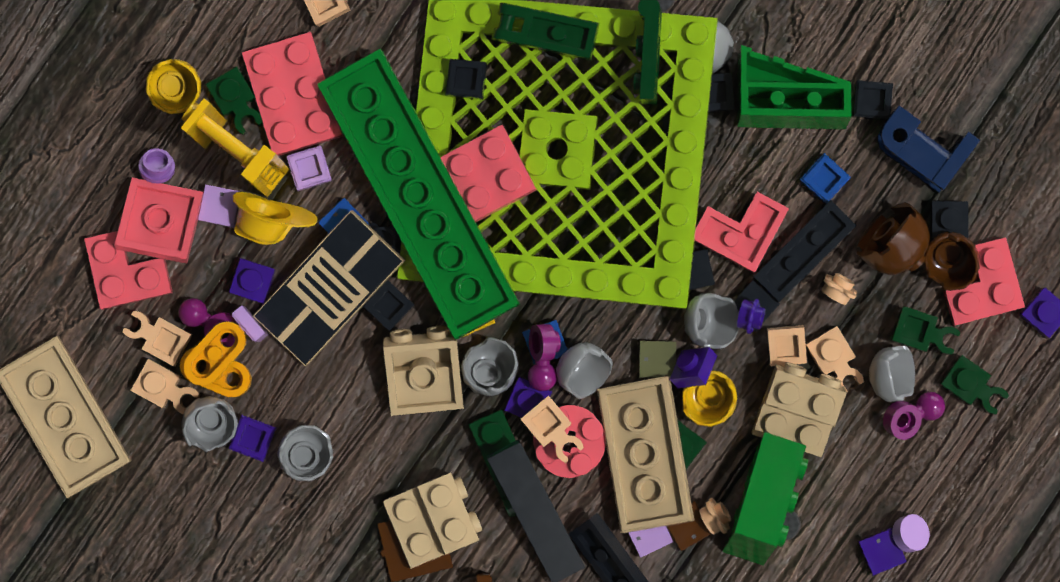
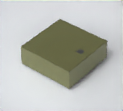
M640 341L639 378L671 377L676 365V342Z

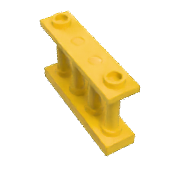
M205 98L200 104L197 102L191 104L182 116V120L185 123L181 129L204 149L213 141L242 163L241 166L245 168L241 175L267 198L290 170L279 156L267 146L263 145L260 150L256 148L251 150L225 130L223 126L227 120Z

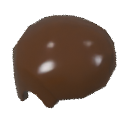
M956 232L938 234L929 242L927 251L924 254V265L928 277L947 291L965 289L975 281L980 269L979 253L976 246L970 239Z

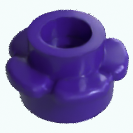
M744 299L741 304L737 328L746 330L747 334H751L754 328L760 330L762 327L765 308L760 307L759 299H755L754 302Z

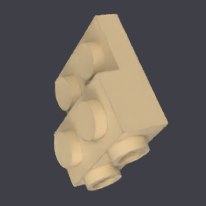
M432 326L427 329V334L412 335V331L409 329H398L392 331L390 337L384 338L383 350L391 416L464 409L458 343L447 326Z
M786 362L785 367L775 364L752 429V435L762 437L763 433L767 432L806 445L805 452L822 457L832 427L836 425L847 394L845 387L841 386L842 381L826 374H821L820 378L806 374L807 369L793 363Z
M448 473L382 501L410 569L479 541L476 533L483 530L475 511L468 513L462 499L467 498L468 493L461 477L453 479L452 474Z

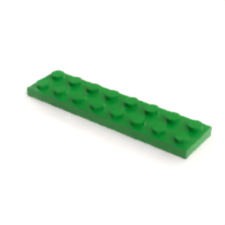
M378 49L318 83L320 91L454 339L465 336L521 305L383 50Z

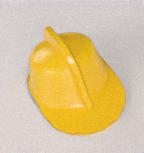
M236 192L232 196L233 202L239 207L234 228L235 233L258 244H276L285 238L292 227H310L318 222L315 214L299 206L268 200L247 192Z

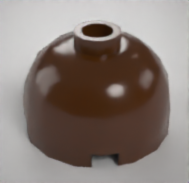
M904 202L891 208L895 214L891 215L888 219L883 215L878 217L865 231L858 243L862 251H857V255L872 269L883 274L895 275L904 273L907 270L914 271L925 261L924 254L927 251L930 240L926 221L911 204Z

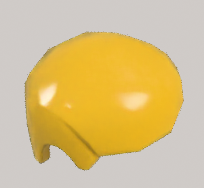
M169 59L159 62L149 72L146 78V94L152 105L168 114L183 113L200 97L201 80L196 69L188 62L180 59Z
M712 370L706 385L684 387L682 391L683 411L697 425L712 427L725 422L733 414L737 405V392L733 381L724 373Z

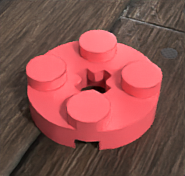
M565 405L559 408L572 424L564 431L566 434L569 431H574L576 433L575 437L580 439L584 448L580 451L578 448L572 447L570 452L563 451L564 455L569 459L565 463L556 455V445L553 441L543 447L536 437L533 436V445L537 459L546 470L559 477L574 478L587 474L599 464L605 452L606 440L603 426L592 412L580 406Z

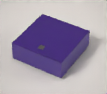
M241 415L229 449L264 462L277 427Z
M893 528L858 541L872 576L907 562L903 551L896 545L893 539Z

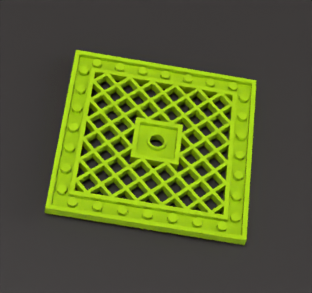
M525 0L428 1L416 113L440 157L476 139L487 130H493V125L506 114H509L519 126L509 137L513 142L522 135L520 158L536 189L547 202L531 215L520 202L523 199L521 198L491 214L490 217L478 226L481 232H483L496 221L507 234L493 247L489 245L514 292L687 309L718 18L662 13L660 56L671 69L658 79L657 93L667 106L651 117L640 104V95L635 98L624 84L634 76L635 72H641L642 60L639 62L629 50V48L636 49L637 35H644V21L639 11ZM500 3H507L599 23V29L595 45L617 48L604 58L594 48L593 55L598 60V63L585 74H582L572 62L576 57L560 54L563 59L546 71L536 58L544 50L534 49L530 51L528 47L520 46L527 55L511 68L500 54L513 44L501 43L495 48L485 35L492 36L494 28H498L501 17L498 15ZM515 19L512 31L521 32L524 20ZM463 33L472 34L462 43ZM481 38L491 52L480 62H486L488 65L497 58L507 72L492 84L486 78L485 85L487 88L484 90V99L471 100L463 98L467 105L454 114L456 97H448L446 95L450 59L460 60V56L465 60L472 61L465 51ZM624 52L635 66L619 78L608 64ZM665 52L677 53L676 65ZM532 61L543 75L529 87H526L517 76V73ZM566 65H569L579 79L563 91L552 77ZM604 68L615 82L599 94L588 80ZM674 76L671 101L661 89V86ZM513 78L523 91L507 104L496 90ZM549 81L559 95L543 107L532 93ZM584 84L595 98L579 111L568 96ZM620 87L631 102L615 114L604 100ZM493 94L503 108L487 120L477 106ZM529 97L538 110L525 109L524 121L522 123L512 109ZM564 100L575 114L550 111ZM600 104L611 118L597 129L598 117L586 114ZM636 107L647 122L631 134L620 119ZM473 110L483 124L467 136L457 122ZM671 112L667 137L657 125V122ZM616 123L627 138L611 150L600 136ZM454 127L463 140L450 150L452 128ZM652 127L663 142L647 153L636 139ZM554 140H563L568 146L567 154L558 160L550 158L547 151L549 144ZM597 140L607 154L593 165L595 142ZM632 143L643 158L627 170L616 155ZM667 148L663 173L652 159ZM610 160H613L623 174L607 186L596 172ZM649 163L659 178L643 190L632 175ZM593 176L603 191L587 203L577 189L590 190ZM628 179L640 194L623 206L612 192ZM663 184L661 207L659 209L648 195ZM540 185L566 188L551 199ZM572 192L583 207L567 219L556 204ZM606 196H609L620 210L603 222L592 208ZM645 199L656 214L639 226L628 211ZM517 205L527 219L511 231L500 217ZM552 208L563 223L547 235L537 223V220ZM589 212L599 227L583 239L572 224ZM622 216H625L636 230L619 242L608 228ZM659 220L657 244L655 245L644 231ZM530 225H533L543 239L527 251L517 239V236ZM568 228L579 243L563 255L552 240ZM605 232L615 244V247L602 258H599L588 244ZM641 235L652 250L638 262H635L625 250V247ZM401 241L400 256L405 261L398 268L397 279L424 282ZM512 241L523 255L499 253L498 251ZM548 244L559 259L534 255ZM584 248L595 262L569 259ZM621 252L632 266L607 264L606 262ZM655 256L654 268L642 267Z

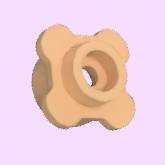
M835 273L834 276L825 275L823 280L825 285L822 288V292L828 297L843 305H847L850 298H856L857 291L853 288V281L839 273Z
M713 498L708 499L709 501L706 502V506L699 509L704 524L713 535L720 531L723 534L727 533V530L730 529L728 523L731 521L727 508L722 502L716 503Z

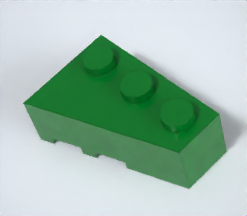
M741 45L738 55L737 127L847 128L851 119L850 81L809 67L804 69L784 62L785 59L776 56L772 58L754 52L750 47Z
M767 432L763 433L757 444L744 483L745 488L739 508H736L733 517L735 521L728 541H725L722 552L764 566L776 547H783L789 531V526L783 525L787 512L793 513L799 496L798 492L793 491L797 479H803L808 465V459L803 458L806 445Z

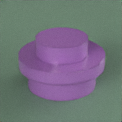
M154 148L148 150L140 158L138 169L140 175L146 181L164 183L174 175L175 162L167 151Z

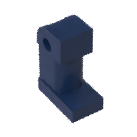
M899 105L878 133L877 143L884 154L939 193L946 188L980 140L970 132H967L961 137L953 150L949 152L920 131L917 127L921 121ZM893 132H897L902 136V142L894 140Z

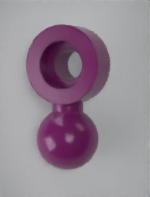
M189 298L183 301L178 310L179 318L183 324L189 327H204L205 336L219 323H237L232 314L228 312L208 314L206 305L196 298ZM231 333L227 337L222 338V343L226 347H231L235 342V338Z
M550 324L533 325L529 333V347L535 364L528 372V381L538 391L551 389L557 381L556 370L550 364V360H553L556 353L559 352L561 341L559 333L554 331Z
M925 392L918 398L915 406L906 401H896L884 413V429L887 433L898 439H909L918 432L922 418L933 421L943 415L945 411L944 399L936 392Z

